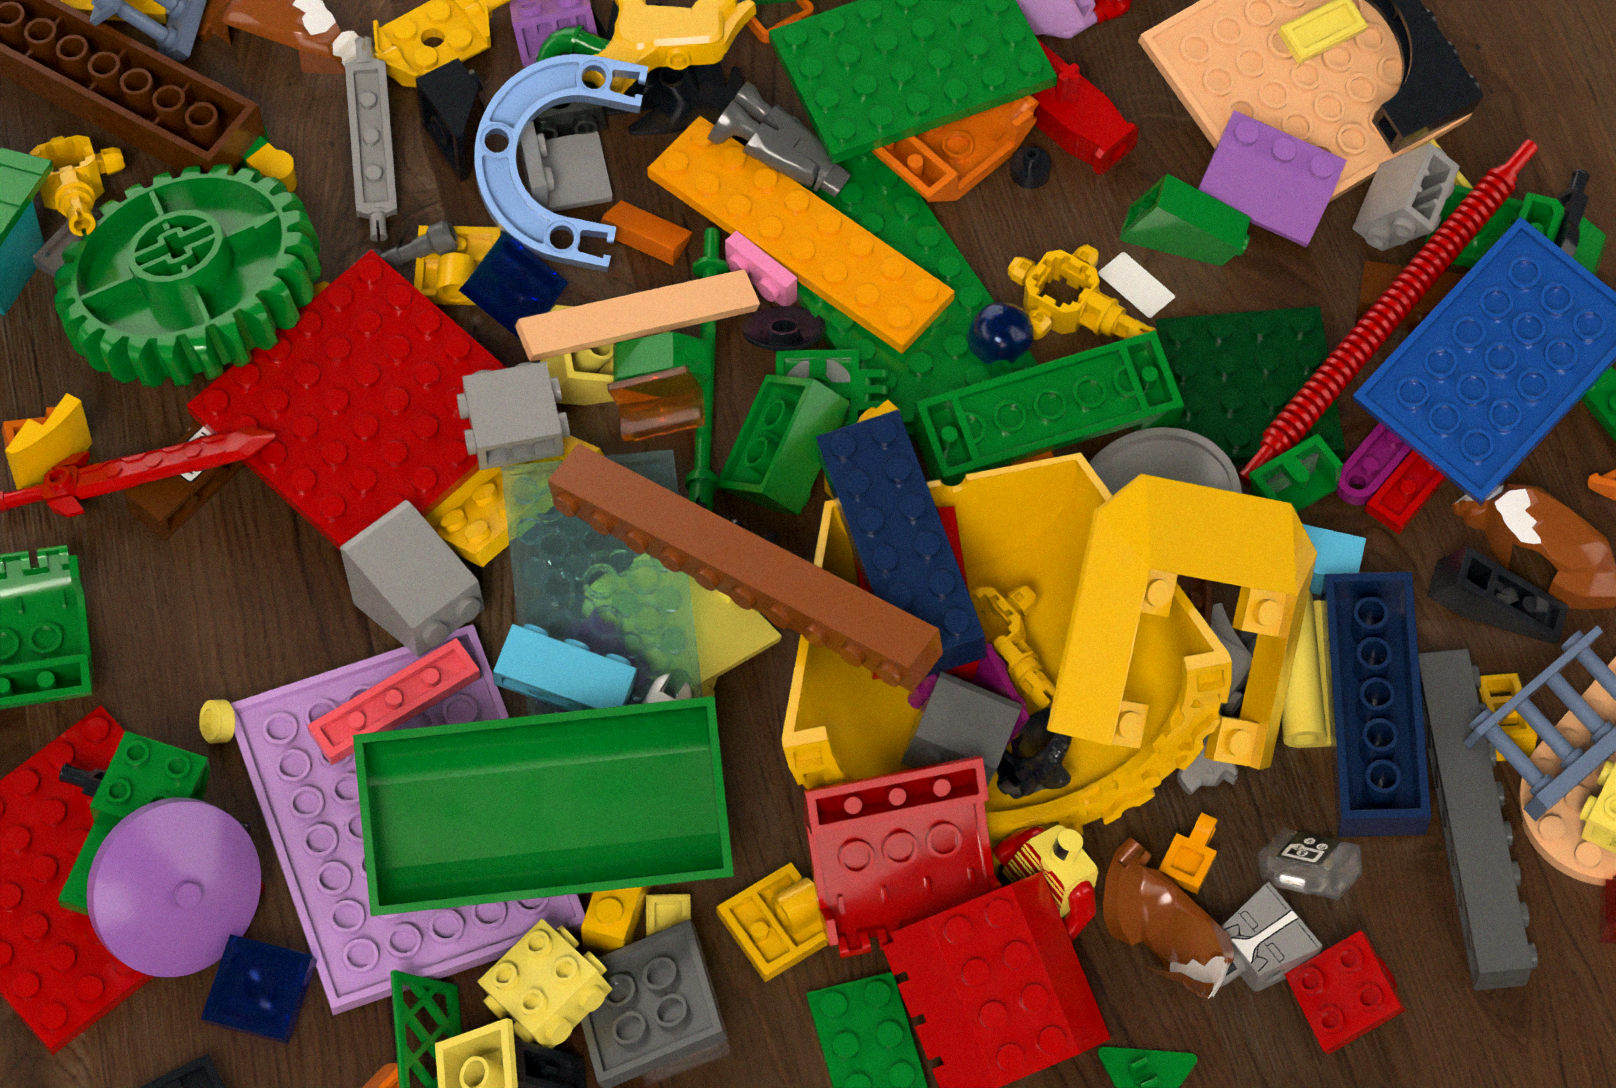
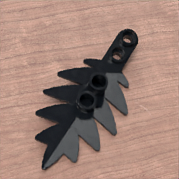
M613 1L607 33L593 13L598 36L610 41L615 32V22L619 13V8L615 1ZM658 2L656 6H663V4ZM720 61L709 65H692L682 70L658 67L647 72L645 85L638 84V80H636L623 93L634 98L636 94L643 95L640 111L653 109L627 128L631 135H657L685 131L699 116L715 125L745 84L737 66L732 67L727 86ZM604 106L605 116L634 113ZM734 136V137H736V138H739V139H742V140H744V141H747L746 139H744V138H742V137Z

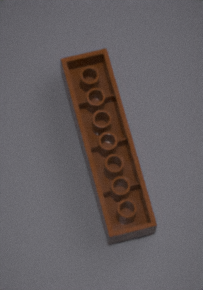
M0 0L1 76L174 168L183 171L188 166L200 165L203 174H208L214 165L224 163L231 164L234 171L243 160L242 156L259 136H264L265 130L257 103L102 22L96 26L89 22L90 16L59 0Z

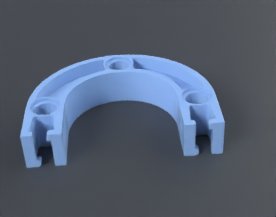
M586 54L555 56L536 62L519 71L491 99L482 116L476 135V182L481 199L490 217L499 229L519 247L546 260L608 273L611 256L604 254L603 258L578 251L580 237L607 238L606 243L613 244L617 227L558 215L542 207L530 196L522 184L517 170L516 153L519 141L528 125L542 112L556 105L583 102L639 113L643 95L636 94L634 98L613 92L610 88L613 77L637 79L638 84L645 85L648 66ZM589 71H597L603 75L605 83L600 88L590 89L583 84V75ZM500 134L507 139L509 144L504 151L494 153L486 147V139L490 135ZM557 230H565L572 235L573 243L569 248L557 249L551 244L550 236Z

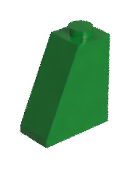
M1167 173L1129 206L1119 239L1125 243L1222 267L1235 255L1237 257L1241 256L1247 248L1250 240L1247 230L1251 217Z

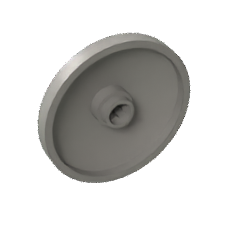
M1150 428L1127 434L1104 447L1089 462L1112 495L1141 473L1243 493L1236 469L1224 451L1209 439L1197 433L1179 428Z

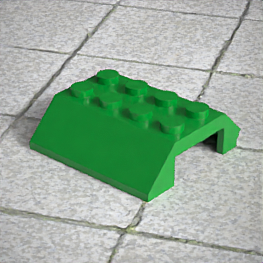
M68 544L37 548L39 564L31 565L29 550L0 554V710L93 696L95 676L87 602L80 561L77 555H69Z

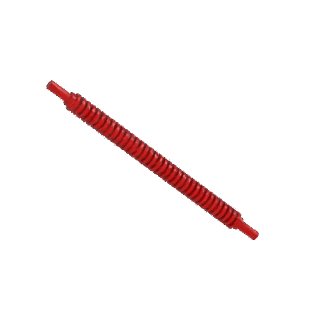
M1526 139L1504 165L1500 164L1486 172V175L1480 179L1473 190L1468 193L1454 212L1450 214L1441 227L1431 236L1428 242L1421 248V251L1415 255V258L1408 263V266L1402 270V273L1395 278V281L1389 285V288L1382 293V296L1376 300L1369 311L1364 314L1356 326L1339 343L1336 350L1330 354L1329 358L1323 362V365L1316 370V373L1310 377L1309 381L1303 385V388L1296 393V396L1290 400L1283 411L1265 429L1262 434L1263 439L1260 442L1261 448L1238 474L1239 479L1245 485L1251 486L1250 472L1292 449L1299 443L1300 439L1306 435V432L1313 427V424L1319 420L1320 416L1326 412V409L1343 392L1346 385L1353 380V377L1359 373L1360 369L1366 365V362L1372 358L1373 354L1379 350V347L1385 343L1386 339L1391 336L1392 332L1409 315L1412 308L1418 304L1425 296V293L1431 289L1432 285L1438 281V278L1444 274L1445 270L1450 267L1451 263L1456 260L1457 256L1462 253L1464 248L1480 232L1483 225L1489 221L1496 213V210L1515 191V183L1518 180L1517 174L1538 151V146L1535 142Z

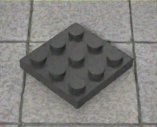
M690 919L597 958L607 969L602 977L613 990L605 997L599 1008L589 1012L581 1020L596 1080L601 1088L614 1087L729 1039L698 933Z

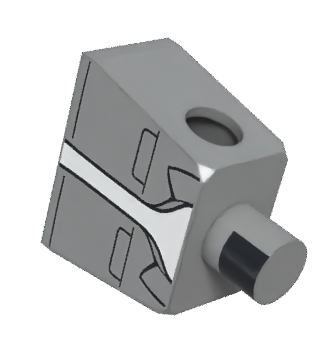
M1270 882L1255 893L1222 926L1231 937L1235 957L1232 964L1229 965L1221 986H1225L1238 976H1241L1253 991H1260L1285 980V973L1321 953L1322 944Z

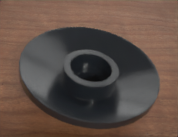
M782 306L767 308L753 313L744 321L742 330L744 338L749 343L776 352L798 350L817 343L825 335L826 326L821 316L817 315L815 318L807 309Z

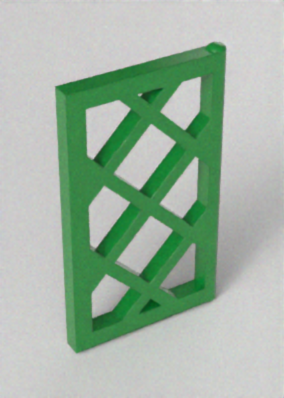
M392 970L390 976L399 1088H410L409 1068L412 1069L425 1088H438L437 1075L433 1079L419 1062L418 1058L428 1050L436 1060L435 1040L443 1032L448 1038L462 1034L458 985ZM402 985L409 986L418 998L410 1008L403 1001ZM435 993L446 995L447 1017L431 998ZM422 1006L427 1009L438 1024L430 1035L415 1017V1014ZM406 1023L422 1042L413 1053L407 1046Z

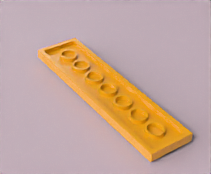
M699 116L647 168L650 179L732 235L737 230L795 275L799 283L901 354L917 340L954 300L955 291L793 179L743 153L745 146L734 138L730 137L719 145L709 141L707 137L715 125L702 116Z

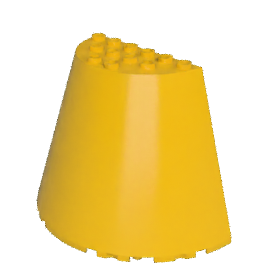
M1081 452L966 474L963 481L955 486L944 485L940 479L926 482L936 509L937 507L955 506L969 594L977 587H994L1006 600L1008 599L1007 594L1018 586L1027 585L1036 595L1038 601L1035 608L1025 617L1021 615L1027 632L1026 643L1038 655V662L1042 666V673L1056 687L1093 513L1097 507L1113 495ZM834 500L825 501L813 564L858 587L852 547ZM1177 582L1169 617L1141 613L1123 699L1149 705L1140 749L1119 745L1109 746L1072 737L1069 750L1062 762L1071 775L1070 783L1059 789H1044L1018 799H1013L1009 794L1005 795L999 790L996 784L998 781L996 771L987 787L989 801H984L992 854L993 847L1021 828L1042 826L1048 830L1056 825H1062L1066 829L1075 830L1080 835H1083L1082 826L1094 820L1103 818L1104 824L1107 825L1120 818L1126 809L1139 807L1155 796L1153 788L1158 787L1161 781L1176 768L1185 771L1203 750V739L1210 733H1213L1220 723L1221 719L1218 711L1221 703L1228 702L1232 682V661L1229 652ZM992 611L988 615H985L983 612L978 614L986 644H992L1001 634L1004 636L1009 634L1008 625L999 615L995 616ZM802 634L800 635L781 739L788 767L797 784H803L806 789H812L913 769L901 764L911 728L922 708L920 706V709H915L908 703V696L912 692L899 685L897 687L890 686L881 679H872L869 669L863 666L854 667L848 664L840 654L825 646L823 648L815 647ZM1015 688L1017 694L1021 695L1024 699L1029 716L1040 710L1037 704L1023 690ZM1011 743L1006 748L1010 753H1012Z

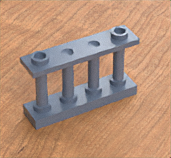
M92 0L91 3L94 5L89 20L90 23L96 26L115 14L157 41L156 45L159 47L157 52L178 63L190 57L207 1L153 0L166 8L168 18L164 27L123 0Z
M1598 625L1586 635L1580 630L1577 631L1560 647L1565 652L1561 657L1495 713L1487 708L1469 724L1473 732L1464 742L1466 747L1471 749L1483 737H1486L1532 787L1529 792L1534 798L1523 809L1535 822L1616 752V727L1610 721L1605 723L1560 674L1565 667L1577 659L1616 701V675L1590 648L1603 633ZM1544 685H1547L1593 735L1590 739L1595 745L1584 753L1580 747L1575 749L1530 701L1529 698ZM1515 710L1562 760L1560 766L1565 771L1555 779L1549 773L1545 776L1499 726Z

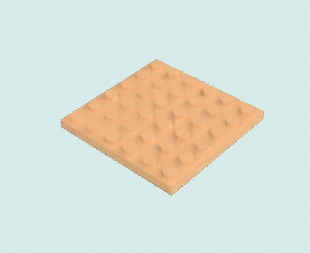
M1200 0L1140 35L1138 39L1139 44L1214 149L1230 116L1235 110L1347 160L1329 203L1374 177L1379 164L1412 151L1432 139H1438L1468 121L1472 115L1470 114L1395 154L1392 153L1372 120L1381 105L1390 100L1399 90L1402 77L1401 54L1389 25L1377 10L1365 0L1352 1L1368 24L1366 32L1300 65L1297 64L1278 34L1280 26L1333 0Z

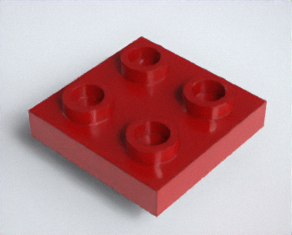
M1362 930L1284 974L1323 1052L1327 1054L1333 1053L1406 1011L1396 992L1398 986L1391 971L1383 959L1377 955L1367 934Z

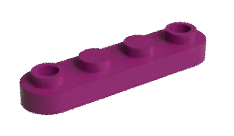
M1379 423L1343 464L1340 480L1337 485V494L1346 503L1352 505L1367 504L1411 453L1412 449ZM1359 484L1363 487V489L1357 490L1352 488L1350 485Z

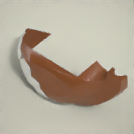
M210 0L205 4L196 34L203 42H207L213 34H216L231 46L227 26L230 25L298 49L302 72L322 74H346L345 64L357 60L355 39L360 37L359 33L352 30L341 31L332 13L326 9L322 0ZM362 38L363 51H365V38ZM372 46V54H375L374 46Z
M1503 482L1482 506L1467 494L1450 504L1454 513L1464 518L1466 525L1485 531L1493 553L1507 570H1509L1513 543L1519 547L1539 552L1547 558L1558 570L1548 594L1567 604L1568 608L1600 609L1616 606V563L1607 537L1543 488Z
M1130 836L1115 851L1106 875L1103 915L1111 936L1131 946L1143 941L1161 959L1165 971H1159L1144 965L1158 975L1183 983L1188 990L1199 997L1206 999L1214 997L1225 979L1229 965L1234 961L1235 956L1230 935L1159 870L1145 867L1151 854Z

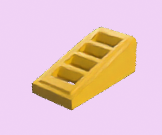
M1518 673L1480 676L1481 685L1480 689L1477 690L1479 703H1485L1487 708L1495 713L1496 709H1500L1522 690ZM1503 692L1511 693V696L1491 697L1490 695ZM1515 710L1499 726L1525 755L1530 758L1535 751L1537 733ZM1517 724V725H1512V726H1500V725ZM1495 748L1496 761H1507Z

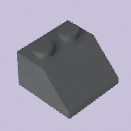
M940 671L911 728L901 764L914 769L981 755L983 757L988 787L999 766L1021 712L1022 704Z

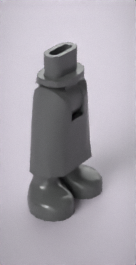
M748 81L737 93L734 100L730 102L707 137L715 145L724 143L732 136L742 137L748 141L743 153L806 187H811L816 183L812 190L817 192L821 188L834 198L851 176V173L837 163H831L820 139L779 104L772 108L763 101L757 87Z

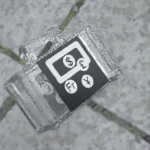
M1282 828L1258 853L1260 877L1270 882L1275 887L1339 900L1362 875L1359 845Z

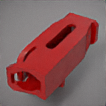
M1037 39L1057 75V85L1031 95L1039 101L1038 106L1033 112L1034 117L1037 118L1034 125L1067 153L1092 165L1095 173L1103 175L1134 149L1138 140L1139 127L1133 122L1127 124L1110 99L1079 74L1080 67L1077 64L1068 65Z

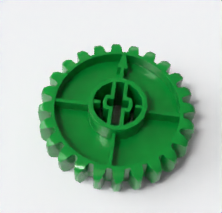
M224 163L214 165L208 174H203L200 165H191L183 169L181 177L172 179L168 171L157 174L153 177V185L148 188H144L140 183L126 188L124 192L127 199L121 203L112 199L99 207L102 218L99 221L95 220L96 226L94 230L87 235L86 229H81L83 236H79L81 241H73L64 248L61 256L65 264L55 272L54 284L58 291L54 296L55 309L73 349L79 355L85 356L92 368L98 372H110L112 378L121 383L133 382L139 377L143 387L155 388L162 385L166 377H171L175 387H181L192 383L195 373L203 372L206 379L212 380L223 374L224 364L232 362L236 367H243L251 363V350L255 347L262 350L272 349L279 343L275 333L278 328L289 330L296 326L301 319L296 307H305L312 302L315 295L312 283L321 274V262L318 257L320 241L301 199L295 193L288 192L285 184L276 177H265L263 179L261 172L251 167L243 168L235 174L231 164Z

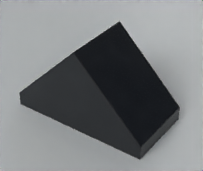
M517 1039L514 1040L518 1088H586L584 1057Z

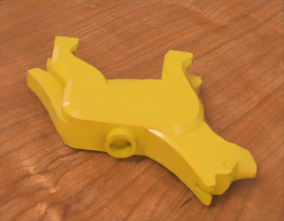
M614 0L619 8L614 35L606 48L593 56L648 66V72L658 67L682 70L692 65L715 64L723 59L736 35L756 14V5L751 0L738 3V0H698L691 8L647 5L645 0ZM597 71L586 72L582 77V80L594 83L598 88L605 83L603 75ZM613 77L610 90L623 94L637 79Z

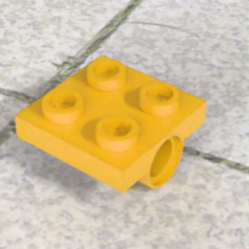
M419 225L418 237L426 234L428 226ZM453 226L459 241L456 251L442 256L433 253L421 259L416 258L414 287L433 304L497 306L502 239L499 227Z
M792 862L716 906L717 915L764 982L769 981L827 946L817 906L814 883L808 877L802 878Z

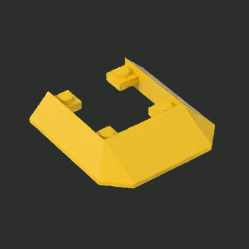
M1141 473L1097 507L1093 513L1047 730L1109 746L1119 745L1140 749L1149 705L1123 699L1141 613L1169 617L1177 576L1184 575L1241 586L1232 628L1258 633L1240 717L1233 718L1220 715L1221 720L1216 730L1208 735L1204 758L1249 766L1258 770L1271 767L1317 558V551L1292 504Z

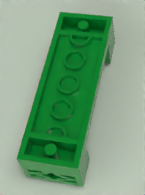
M1154 330L916 401L912 428L931 481L940 479L944 485L955 486L963 481L966 474L990 470L1132 427L1133 432L1160 427L1177 428L1184 403L1157 332Z

